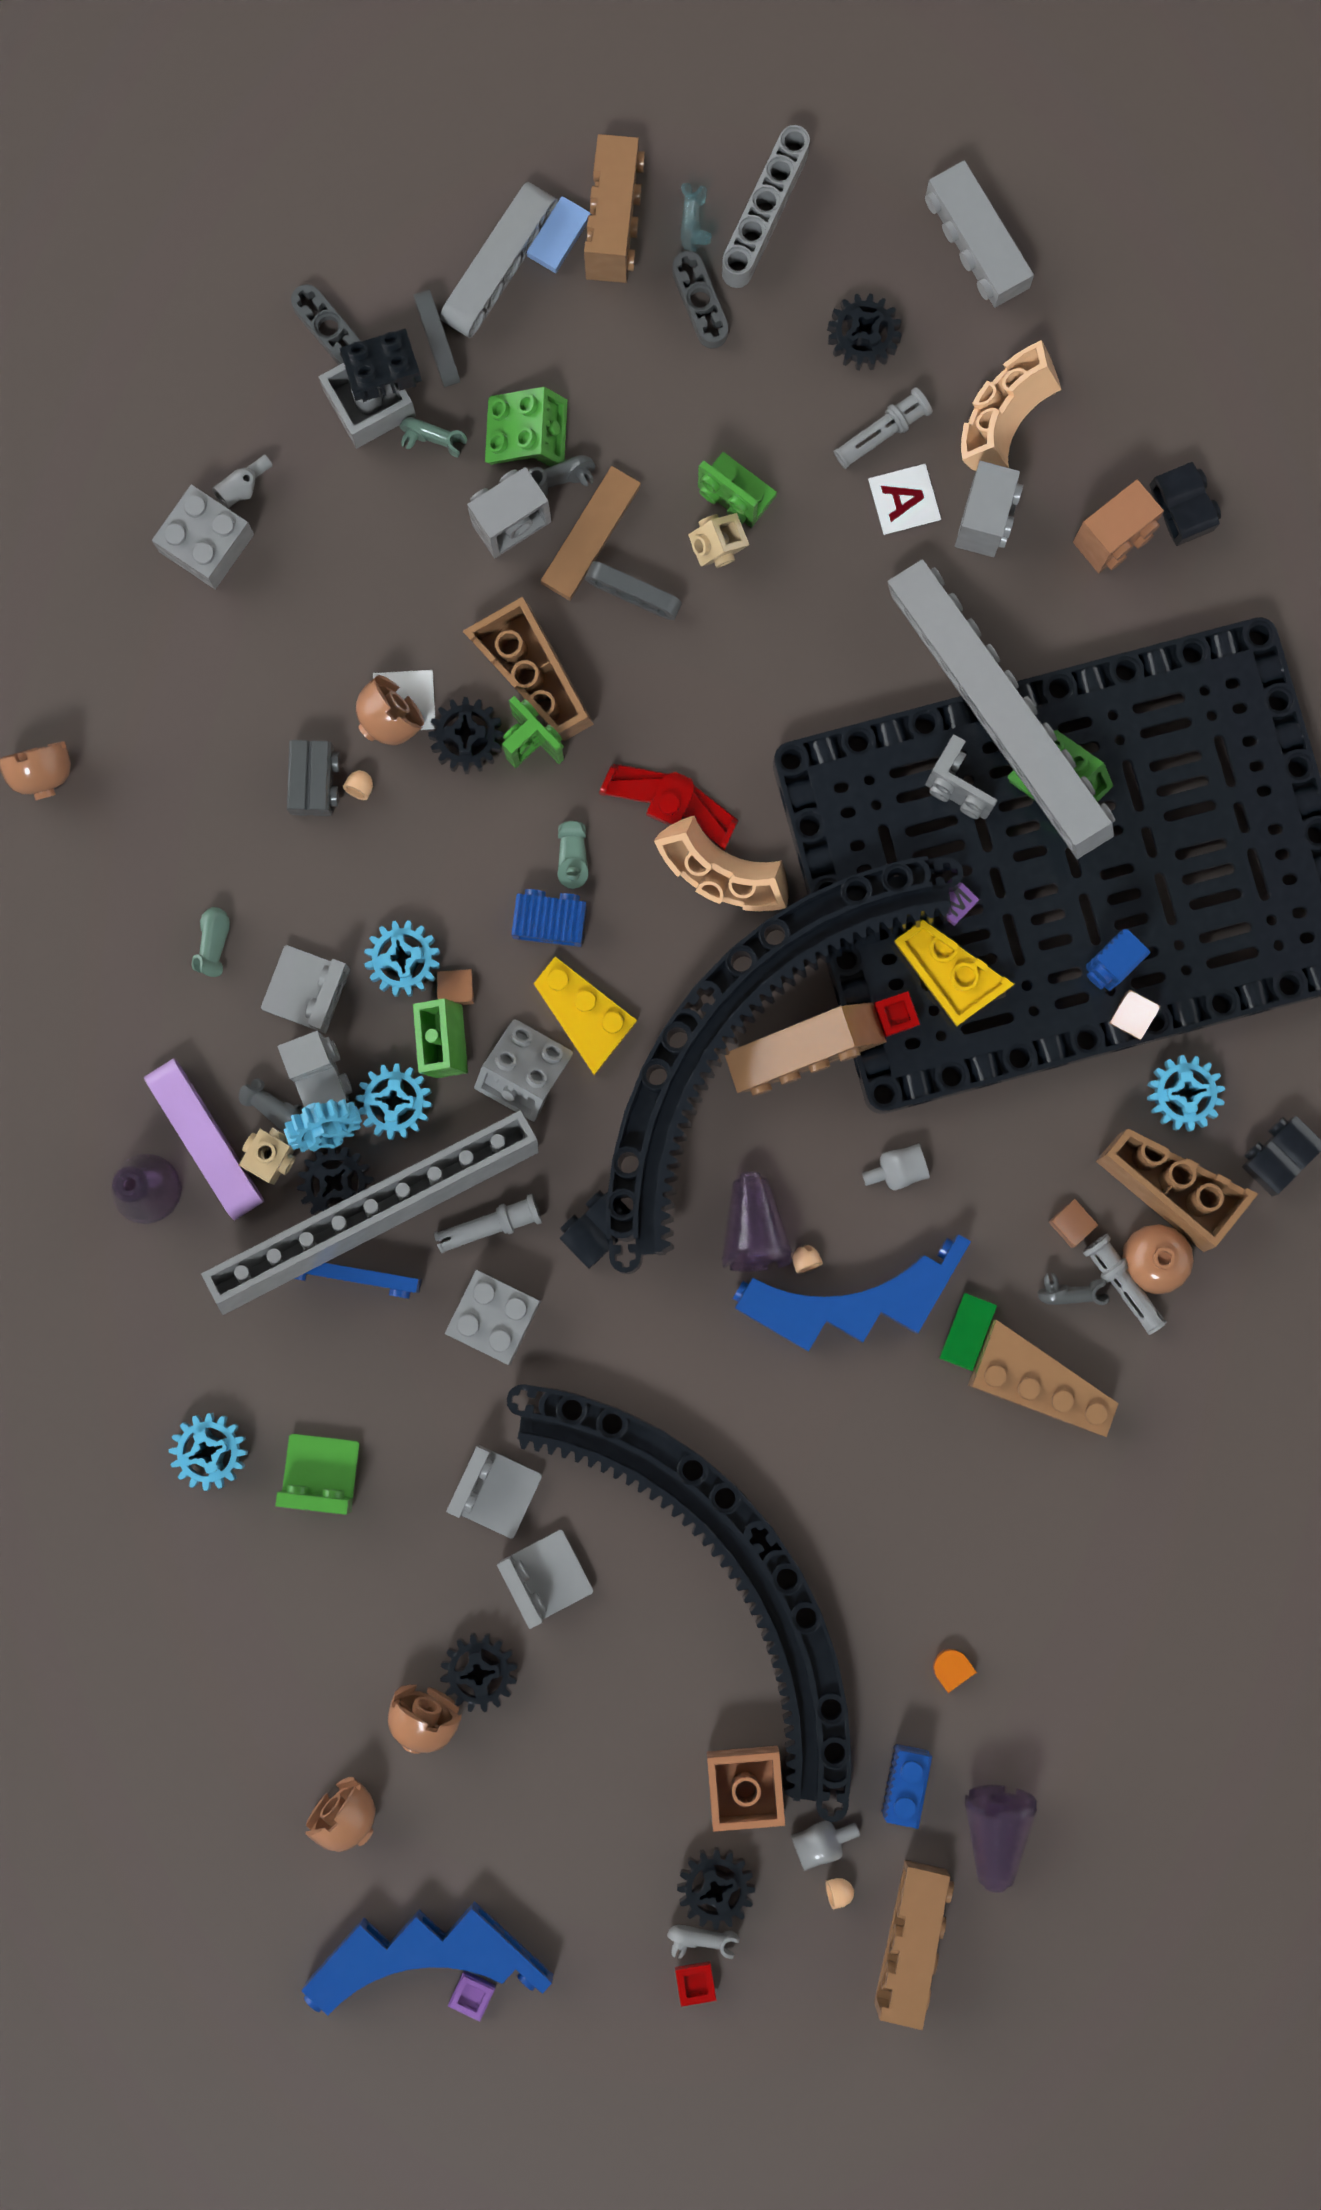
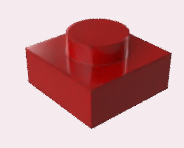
M908 991L874 1003L885 1037L920 1025Z
M710 1961L675 1967L681 2007L717 2001Z

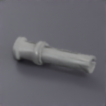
M917 387L913 388L910 396L897 405H889L887 410H885L886 415L862 430L838 449L836 448L833 452L837 460L846 469L850 464L873 450L896 432L900 434L907 432L910 424L923 415L929 416L932 414L933 411L930 403ZM913 406L915 407V408H914L912 411H910L909 413H907V414L904 413V412H906L908 409H910L911 407H913ZM888 423H891L888 428L885 427ZM878 432V435L873 437L871 440L866 442L858 449L856 448L857 445L862 443L864 440L869 438L874 433Z
M531 1193L523 1201L508 1206L504 1203L500 1204L494 1213L439 1232L436 1231L434 1236L438 1242L451 1238L446 1242L437 1244L442 1254L445 1251L502 1231L510 1235L518 1227L533 1222L537 1225L541 1224L542 1218L535 1198Z
M1105 1234L1092 1242L1082 1252L1086 1257H1091L1102 1272L1100 1275L1102 1280H1105L1107 1283L1111 1282L1127 1306L1138 1318L1147 1334L1151 1335L1161 1329L1167 1321L1158 1312L1146 1293L1134 1282L1127 1271L1128 1263L1126 1258L1119 1256L1110 1243V1236Z

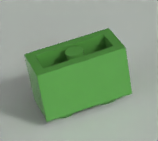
M445 998L413 1004L418 1073L434 1078L468 1073L462 1005Z

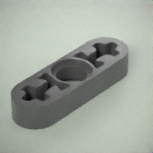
M692 251L681 252L673 261V278L700 343L707 348H718L726 342L728 337L727 320L700 256ZM688 263L689 267H694L693 278L695 283L691 285L687 272L682 271V264ZM697 292H704L709 296L710 302L703 308L695 307L690 300L692 295ZM710 314L713 327L720 328L717 337H713L711 333H706L707 321L705 317Z
M308 284L297 287L291 296V303L295 314L338 365L344 363L340 351L342 346L339 343L343 339L345 345L348 346L361 340L316 287ZM302 298L312 299L315 309L319 312L315 317L308 306L302 307ZM326 320H333L338 324L337 332L331 336H325L319 331L320 325Z
M430 289L413 294L444 388L460 383L458 371Z
M592 561L584 577L591 585L665 619L675 620L682 605V602L675 596L600 562Z

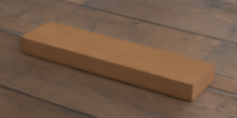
M610 467L542 577V585L571 601L584 580L592 561L597 559L641 487L640 482L615 467Z

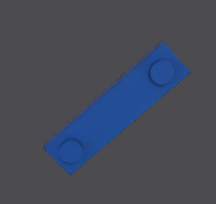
M323 1263L294 1278L306 1281V1276L309 1274L390 1288L389 1296L407 1299L410 1298V1292L419 1293L422 1280Z

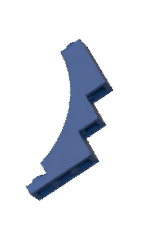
M959 1234L955 1235L953 1240L946 1238L937 1253V1256L942 1258L940 1263L925 1255L921 1256L909 1268L894 1278L874 1288L844 1296H805L774 1288L752 1278L749 1284L742 1281L732 1299L738 1302L734 1309L806 1351L810 1350L826 1322L859 1342H864L880 1313L913 1333H919L971 1241Z
M474 1901L447 1933H444L420 1909L391 1941L379 1932L366 1918H363L309 1978L301 1991L305 1994L304 2000L316 2012L322 2010L328 2016L341 2002L357 1990L388 1975L411 1969L430 1967L465 1970L486 1976L501 1984L516 1969L519 1972L517 1977L523 1985L532 1991L536 1988L542 1994L552 1984L554 1974Z

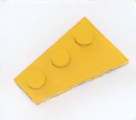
M924 920L921 921L920 927L916 928L914 926L894 940L896 946L956 1027L1014 986V983L996 973L983 961L969 954L958 946L956 942Z
M557 957L552 959L533 983L595 1076L634 1027L637 1020Z

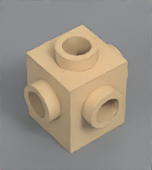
M737 513L718 517V514L708 516L698 522L699 528L688 534L693 551L701 567L715 563L716 568L730 564L735 561L734 555L749 546Z
M273 1127L269 1133L259 1129L257 1134L252 1133L246 1140L242 1149L245 1155L238 1166L275 1185L281 1173L286 1175L294 1164L296 1157L292 1154L295 1150L287 1144L286 1135ZM271 1149V1150H272V1154H271V1156L267 1159V1158H266V1154H267L268 1150Z

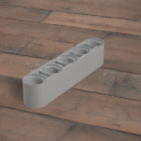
M790 125L781 132L724 252L722 277L730 287L741 288L751 280L806 164L810 137L802 126ZM794 143L801 146V149L792 151L786 146ZM776 173H782L787 176V179L778 181L772 176ZM761 203H769L774 208L768 211L761 210L758 207V205H760ZM752 232L756 233L760 238L750 241L745 239L744 235ZM739 262L745 265V269L735 271L729 266L732 263Z
M529 181L521 187L446 301L440 314L442 322L468 338H472L527 256L529 247L558 203L557 198Z

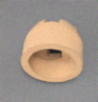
M358 770L352 772L347 777L343 789L357 799L367 800L373 789L372 778L365 771Z
M811 1245L798 1247L792 1256L797 1274L809 1272L823 1264L820 1254Z
M843 1878L826 1881V1892L833 1910L845 1907L851 1903L854 1897V1888L850 1882Z

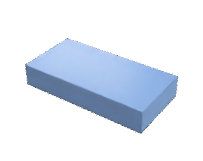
M561 196L529 247L527 257L557 273L586 227L588 215H591L590 212Z

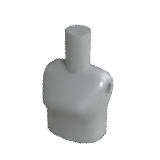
M264 454L248 467L237 469L229 474L225 479L212 487V491L223 506L230 508L239 501L250 499L254 490L255 478L273 465Z
M919 1143L882 1153L880 1157L881 1167L862 1173L866 1186L885 1180L888 1187L892 1190H898L915 1182L930 1178Z
M823 1820L803 1831L792 1834L791 1838L802 1868L806 1871L818 1865L828 1864L840 1859L843 1854L841 1844L859 1837L860 1833L856 1823L836 1830L831 1822Z

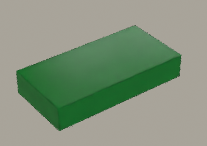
M963 1293L939 1359L973 1371L997 1305Z

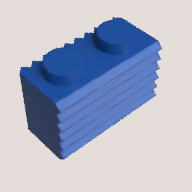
M526 889L525 894L516 895L511 934L513 939L582 947L587 905L586 902L580 901L579 895L560 893L559 899L545 897V891Z
M1123 929L1086 964V969L1089 971L1087 977L1099 989L1105 987L1110 991L1121 983L1151 952L1128 929Z
M896 1744L893 1746L895 1750L892 1753L894 1759L891 1760L893 1766L889 1768L891 1771L888 1774L890 1780L886 1782L888 1788L885 1789L887 1794L884 1796L885 1802L882 1803L884 1809L881 1812L887 1823L919 1829L932 1755L924 1749Z

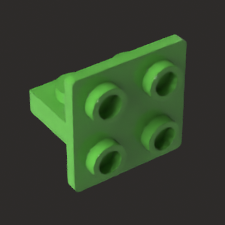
M513 696L509 700L512 716L519 723L512 726L503 737L505 741L502 743L506 759L516 769L541 746L558 764L563 762L562 749L564 746L561 743L563 739L551 725L548 724L544 727L537 718L538 712L526 699L520 702Z

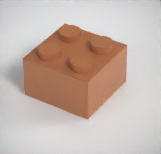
M1137 479L1083 521L1073 543L1098 573L1107 567L1113 570L1127 558L1126 554L1133 546L1140 549L1153 538L1154 535L1152 533L1159 528L1158 520L1164 510Z
M778 1746L707 1751L713 1832L785 1826Z

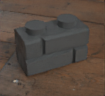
M289 741L287 810L290 815L332 816V806L338 807L339 787L333 786L334 772H340V752L334 751L335 748L331 742Z

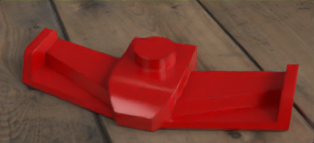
M613 764L599 791V794L603 796L607 795L650 803L646 816L668 826L682 819L695 816L706 836L724 851L739 822L738 819L697 788L691 778L678 772L667 774Z

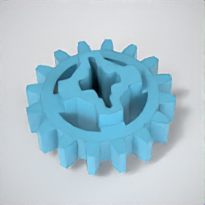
M392 921V930L387 931L383 926L379 927L382 936L379 939L371 936L369 939L375 946L373 949L369 948L364 951L367 956L372 957L371 961L364 964L366 969L375 970L369 977L371 981L377 982L381 979L380 990L385 992L389 987H392V993L395 997L399 996L401 989H405L409 997L413 996V987L417 986L421 991H425L423 981L427 979L434 982L435 977L430 971L431 969L440 968L439 962L433 960V957L440 954V950L438 948H430L435 941L434 937L430 935L423 938L425 928L419 926L416 931H413L411 921H407L404 928H400L396 921ZM405 937L417 940L423 947H411L406 943ZM391 940L392 945L387 953L381 954L383 947ZM399 946H401L407 956H411V958L406 959V972H404L397 961H394L399 958ZM425 963L421 972L416 977H413V972L418 964ZM383 970L395 971L398 973L400 981L390 979L383 973Z
M1181 1055L1177 1057V1065L1171 1059L1164 1062L1166 1071L1160 1068L1155 1069L1153 1073L1158 1078V1081H1150L1147 1085L1155 1089V1093L1147 1096V1100L1156 1102L1157 1106L1151 1110V1113L1161 1112L1163 1114L1160 1120L1162 1125L1171 1120L1173 1121V1130L1177 1131L1181 1128L1182 1124H1185L1187 1132L1194 1130L1195 1122L1201 1128L1207 1126L1206 1116L1212 1119L1217 1118L1218 1113L1213 1108L1214 1106L1224 1105L1225 1101L1217 1098V1094L1225 1091V1087L1216 1086L1215 1081L1221 1075L1220 1073L1211 1075L1208 1072L1212 1066L1210 1062L1201 1067L1199 1066L1198 1056H1194L1187 1063L1185 1056ZM1175 1073L1174 1084L1171 1088L1164 1089L1167 1079ZM1193 1073L1200 1076L1205 1082V1084H1201L1199 1081H1197L1193 1077ZM1184 1087L1187 1091L1199 1092L1188 1099L1184 1096L1172 1095ZM1208 1098L1203 1110L1196 1114L1198 1111L1197 1104L1201 1099ZM1166 1103H1171L1178 1109L1179 1115L1174 1113Z
M395 1063L391 1072H389L385 1065H381V1074L378 1076L370 1071L368 1075L372 1081L369 1084L364 1082L359 1084L365 1090V1094L358 1095L355 1098L357 1101L364 1103V1107L358 1109L360 1115L368 1116L363 1125L368 1128L375 1124L374 1134L379 1137L385 1130L389 1140L394 1139L396 1132H399L404 1139L408 1138L407 1129L409 1128L419 1132L418 1120L427 1122L429 1120L423 1113L424 1109L433 1107L431 1102L424 1099V1097L432 1093L430 1088L421 1089L420 1087L425 1081L423 1076L413 1079L414 1069L409 1067L405 1073H402L401 1065ZM388 1080V1086L380 1093L374 1092L381 1083ZM403 1080L412 1085L417 1097L408 1096L403 1091ZM393 1093H397V1097L406 1103L396 1105L395 1110L392 1111L388 1104L379 1100L386 1101V1099H392ZM372 1107L383 1110L385 1113V1123L377 1119ZM415 1111L407 1121L399 1124L401 1117L405 1113Z
M330 1099L327 1103H311L302 1109V1114L292 1115V1121L285 1122L286 1128L284 1132L288 1144L291 1145L293 1150L300 1148L301 1152H305L308 1149L315 1152L319 1148H335L344 1142V1137H353L355 1135L354 1131L361 1128L360 1123L362 1119L353 1101L346 1103L345 1099L338 1102Z
M207 1413L205 1422H203L199 1415L192 1416L193 1426L186 1422L180 1425L184 1432L183 1435L173 1434L172 1439L178 1442V1446L169 1449V1453L177 1455L178 1460L172 1462L171 1467H181L182 1471L178 1476L180 1480L188 1476L191 1478L189 1487L194 1488L199 1482H202L203 1490L208 1491L211 1489L212 1482H214L217 1488L220 1489L225 1487V1477L230 1481L237 1479L233 1472L234 1468L244 1469L245 1465L239 1461V1456L247 1455L248 1450L240 1449L239 1444L244 1442L246 1437H236L234 1434L239 1428L238 1424L226 1426L227 1416H221L215 1422L214 1414ZM208 1428L219 1430L227 1438L221 1440L214 1437ZM193 1435L195 1442L191 1451L186 1453L187 1443ZM206 1445L208 1447L222 1445L221 1449L216 1450L211 1455V1459L210 1457L203 1456L195 1458V1455L200 1454L201 1451L206 1449ZM231 1450L230 1461L223 1470V1458L226 1452ZM197 1464L204 1467L206 1474L208 1473L209 1475L196 1472L190 1465Z

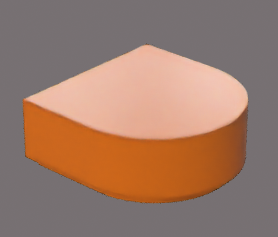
M956 1649L941 1651L933 1663L934 1673L947 1693L977 1673L966 1656Z

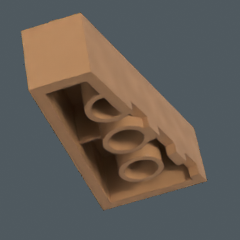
M598 134L593 171L595 186L592 185L590 196V214L592 216L588 215L587 242L585 241L584 247L587 280L627 283V272L634 271L636 250L630 249L631 238H637L639 217L633 216L634 205L640 206L642 184H636L637 172H644L645 151H639V138Z
M523 597L463 630V633L523 698L535 708L547 724L551 725L559 733L563 741L594 725L530 605Z
M873 1002L844 1005L731 1050L729 1055H725L737 1093L751 1091L752 1096H757L771 1091V1084L780 1081L781 1085L797 1081L801 1079V1073L809 1070L810 1073H816L831 1067V1062L837 1060L843 1062L858 1057L861 1051L886 1043V1039Z
M1126 1129L1118 1134L1096 1160L1099 1165L1203 1252L1215 1248L1258 1195V1193L1248 1188L1244 1189L1232 1183L1230 1179L1220 1174L1216 1175L1198 1166V1163L1188 1158L1184 1159L1170 1152L1168 1148L1130 1129Z
M998 1320L991 1321L968 1386L1094 1434L1107 1437L1119 1403Z
M909 1860L904 1861L874 1999L880 2021L923 2030L926 2011L930 2003L932 1976L935 1975L938 1966L939 1939H943L946 1928V1917H943L945 1903L951 1902L954 1890V1881H950L947 1869Z

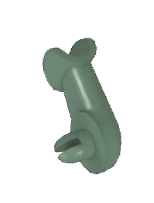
M405 418L399 425L400 429L405 432L401 440V446L404 447L408 442L406 449L412 448L417 440L421 442L429 441L448 447V452L458 458L460 452L452 445L455 442L466 444L468 441L462 431L454 430L450 432L416 418Z
M578 821L564 822L558 828V839H561L558 879L562 885L571 889L584 885L589 874L584 843L586 827Z
M211 907L201 915L200 927L202 936L199 955L196 954L192 958V969L210 977H218L223 972V965L219 960L230 928V920L224 910L218 907Z

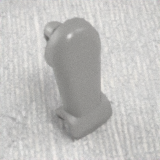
M674 1925L667 1933V1937L674 1941L671 1949V1954L674 1958L678 1949L680 1950L678 1959L685 1955L687 1947L696 1948L697 1946L719 1949L724 1957L733 1959L734 1953L724 1946L727 1942L739 1943L740 1937L734 1931L728 1930L719 1933L686 1925Z

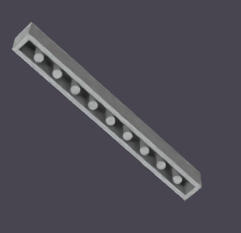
M922 559L888 580L892 599L1074 856L1079 859L1114 837L1112 823L1115 822V818L1111 810L1105 803L1098 804L1093 797L1096 793L1086 776L1080 778L1075 772L1076 764L1070 753L1066 749L1060 751L1055 744L1057 738L1047 722L1043 724L1039 722L1035 716L1038 714L1037 709L1028 696L1022 698L1016 690L1019 688V685L1013 674L1009 670L1003 672L998 665L1000 659L991 644L985 646L979 637L982 635L975 621L972 618L965 619L961 613L963 607L957 596L953 592L948 595L942 587L945 585V582L939 571L935 567L929 569Z
M520 1110L201 1273L220 1312L224 1315L537 1154V1138Z

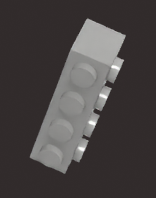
M965 160L931 178L925 195L926 204L933 214L937 213L943 222L942 229L950 243L955 242L960 250L959 256L964 268L967 271L972 270L978 280L977 287L981 296L985 300L989 299L993 307L996 308L1030 289L1034 277L1033 272Z

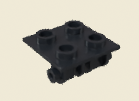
M406 328L395 332H388L368 340L354 342L351 345L340 348L355 401L362 399L364 403L367 400L380 397L377 390L378 387L381 388L383 397L386 396L384 386L388 384L391 385L394 394L396 393L395 382L398 384L399 391L411 387L414 388L416 383L422 382Z

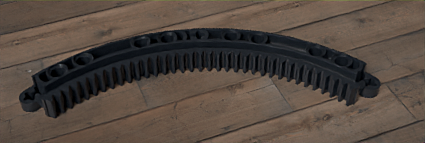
M928 856L893 862L849 876L811 893L763 922L733 946L692 988L655 1042L641 1068L623 1114L612 1158L606 1204V1239L609 1240L610 1263L615 1270L622 1274L635 1273L643 1263V1255H666L667 1252L674 1249V1245L665 1240L674 1235V1231L665 1226L674 1222V1218L665 1211L675 1208V1204L667 1199V1197L676 1194V1190L668 1185V1183L678 1181V1176L671 1169L681 1166L680 1162L674 1158V1155L684 1153V1150L677 1142L687 1141L688 1137L681 1129L692 1127L686 1115L697 1114V1111L691 1105L692 1102L701 1103L703 1100L697 1090H708L709 1087L703 1080L704 1077H715L710 1067L711 1065L721 1067L722 1062L717 1055H729L730 1052L726 1043H738L734 1032L746 1033V1028L743 1024L744 1020L754 1023L756 1020L752 1012L755 1010L763 1014L765 1009L762 1002L765 1000L773 1004L775 1002L772 995L774 991L784 995L783 983L786 982L794 987L796 985L795 974L806 978L805 967L809 966L815 971L818 970L817 960L819 958L828 964L830 963V952L833 951L837 956L841 957L843 956L842 946L846 945L851 951L855 950L854 940L858 939L865 946L867 945V935L869 934L876 940H880L881 930L884 929L889 936H892L894 934V926L898 925L902 932H907L908 922H912L917 928L920 927L922 919H926L929 925L934 926L935 917L937 916L940 917L943 924H947L949 915H951L949 892L957 890L963 882V869L957 860L953 858L928 860ZM945 867H950L952 873L958 874L952 877L951 883H945L942 877L935 878L936 885L932 886L930 868H934L935 875L942 874ZM895 875H902L907 879V884L900 889H895L888 884V881ZM853 888H863L867 892L865 898L861 901H852L848 898V893ZM775 930L782 931L785 937L781 943L772 945L766 941L770 932ZM745 956L752 960L751 966L745 971H737L733 968L734 962L740 957ZM704 994L708 997L712 995L715 1002L712 1005L707 1002L703 1005L701 997ZM699 1010H701L704 1016L703 1019L697 1013ZM677 1032L687 1034V1041L680 1048L670 1046V1039ZM656 1069L667 1071L666 1080L660 1085H653L649 1080L651 1073ZM629 1156L637 1157L639 1160L637 1169L631 1173L623 1172L621 1169L623 1160ZM623 1198H631L634 1205L632 1211L627 1215H618L616 1211L617 1203ZM615 1238L623 1242H630L635 1239L636 1244H628L629 1252L636 1255V1258L629 1262V1267H625L621 1261H617V1256L623 1255V1246L615 1245Z
M519 1384L513 1387L507 1395V1406L513 1414L521 1416L517 1437L521 1449H526L531 1441L534 1444V1450L539 1452L543 1445L546 1444L548 1454L550 1455L559 1447L561 1448V1456L564 1459L572 1451L575 1454V1462L577 1463L584 1456H587L588 1467L590 1468L597 1461L601 1462L602 1473L613 1467V1478L615 1479L625 1473L627 1475L626 1485L629 1486L635 1480L639 1481V1493L650 1488V1500L662 1496L661 1508L664 1509L672 1504L671 1516L676 1517L683 1513L682 1525L684 1527L694 1523L692 1534L694 1536L701 1533L705 1534L701 1541L702 1545L705 1547L714 1543L711 1550L713 1557L723 1554L719 1562L722 1568L732 1566L727 1573L730 1579L740 1577L735 1584L738 1591L747 1590L742 1597L745 1603L754 1602L749 1608L751 1615H761L755 1621L758 1628H766L761 1633L763 1641H772L766 1646L769 1655H776L771 1659L772 1667L780 1668V1670L774 1673L776 1681L784 1682L778 1686V1691L781 1696H787L780 1702L782 1709L788 1710V1712L782 1714L784 1723L790 1725L784 1728L785 1737L791 1739L785 1742L786 1752L792 1753L785 1756L786 1766L790 1767V1769L785 1770L784 1775L790 1783L783 1785L784 1793L793 1798V1801H800V1799L815 1801L819 1816L826 1821L837 1822L843 1819L849 1808L851 1745L848 1708L838 1659L818 1604L800 1568L770 1523L734 1483L704 1457L664 1430L617 1407L579 1394L528 1384ZM521 1390H526L527 1397L536 1398L538 1391L546 1392L539 1401L540 1413H534L535 1405L531 1404L526 1405L525 1410H519V1404L513 1402V1397L520 1395ZM576 1400L581 1404L582 1414L578 1419L570 1420L564 1416L562 1410L566 1401ZM611 1413L620 1416L623 1422L622 1429L614 1434L605 1431L602 1425L603 1418ZM689 1460H696L702 1464L703 1472L697 1479H688L683 1475L682 1468ZM722 1488L731 1489L735 1494L733 1504L729 1507L717 1505L715 1494L718 1490ZM754 1527L758 1530L766 1528L768 1530L764 1534L766 1541L770 1546L776 1542L780 1546L768 1549L762 1559L759 1556V1553L764 1551L759 1541H754L753 1543L749 1541L753 1537L751 1529ZM786 1568L796 1573V1581L790 1587H782L777 1583L778 1573ZM805 1607L815 1611L814 1621L807 1626L800 1625L796 1621L797 1612ZM828 1699L837 1700L840 1703L838 1713L834 1716L822 1714L821 1706L824 1701ZM836 1742L843 1746V1754L838 1759H828L824 1755L825 1748L830 1743ZM823 1784L833 1789L844 1786V1791L836 1790L837 1802L842 1803L841 1807H836L834 1813H828L827 1807L822 1805L823 1801H829L830 1790L823 1789Z

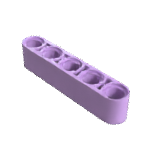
M173 1058L144 1076L151 1092L232 1220L235 1221L264 1202L262 1195L247 1171L238 1166L241 1161L177 1060Z

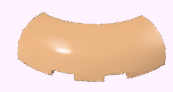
M1042 340L1028 346L1003 364L1005 369L992 382L986 381L972 402L974 410L969 422L964 423L961 437L962 460L972 470H977L979 461L1009 468V449L1012 438L1020 423L1035 406L1061 390L1055 367Z
M695 816L682 819L668 826L655 838L654 842L669 868L677 877L681 875L688 883L696 888L695 892L718 904L725 902L740 906L745 911L761 912L786 909L789 898L788 883L782 860L775 862H753L725 852L706 836Z

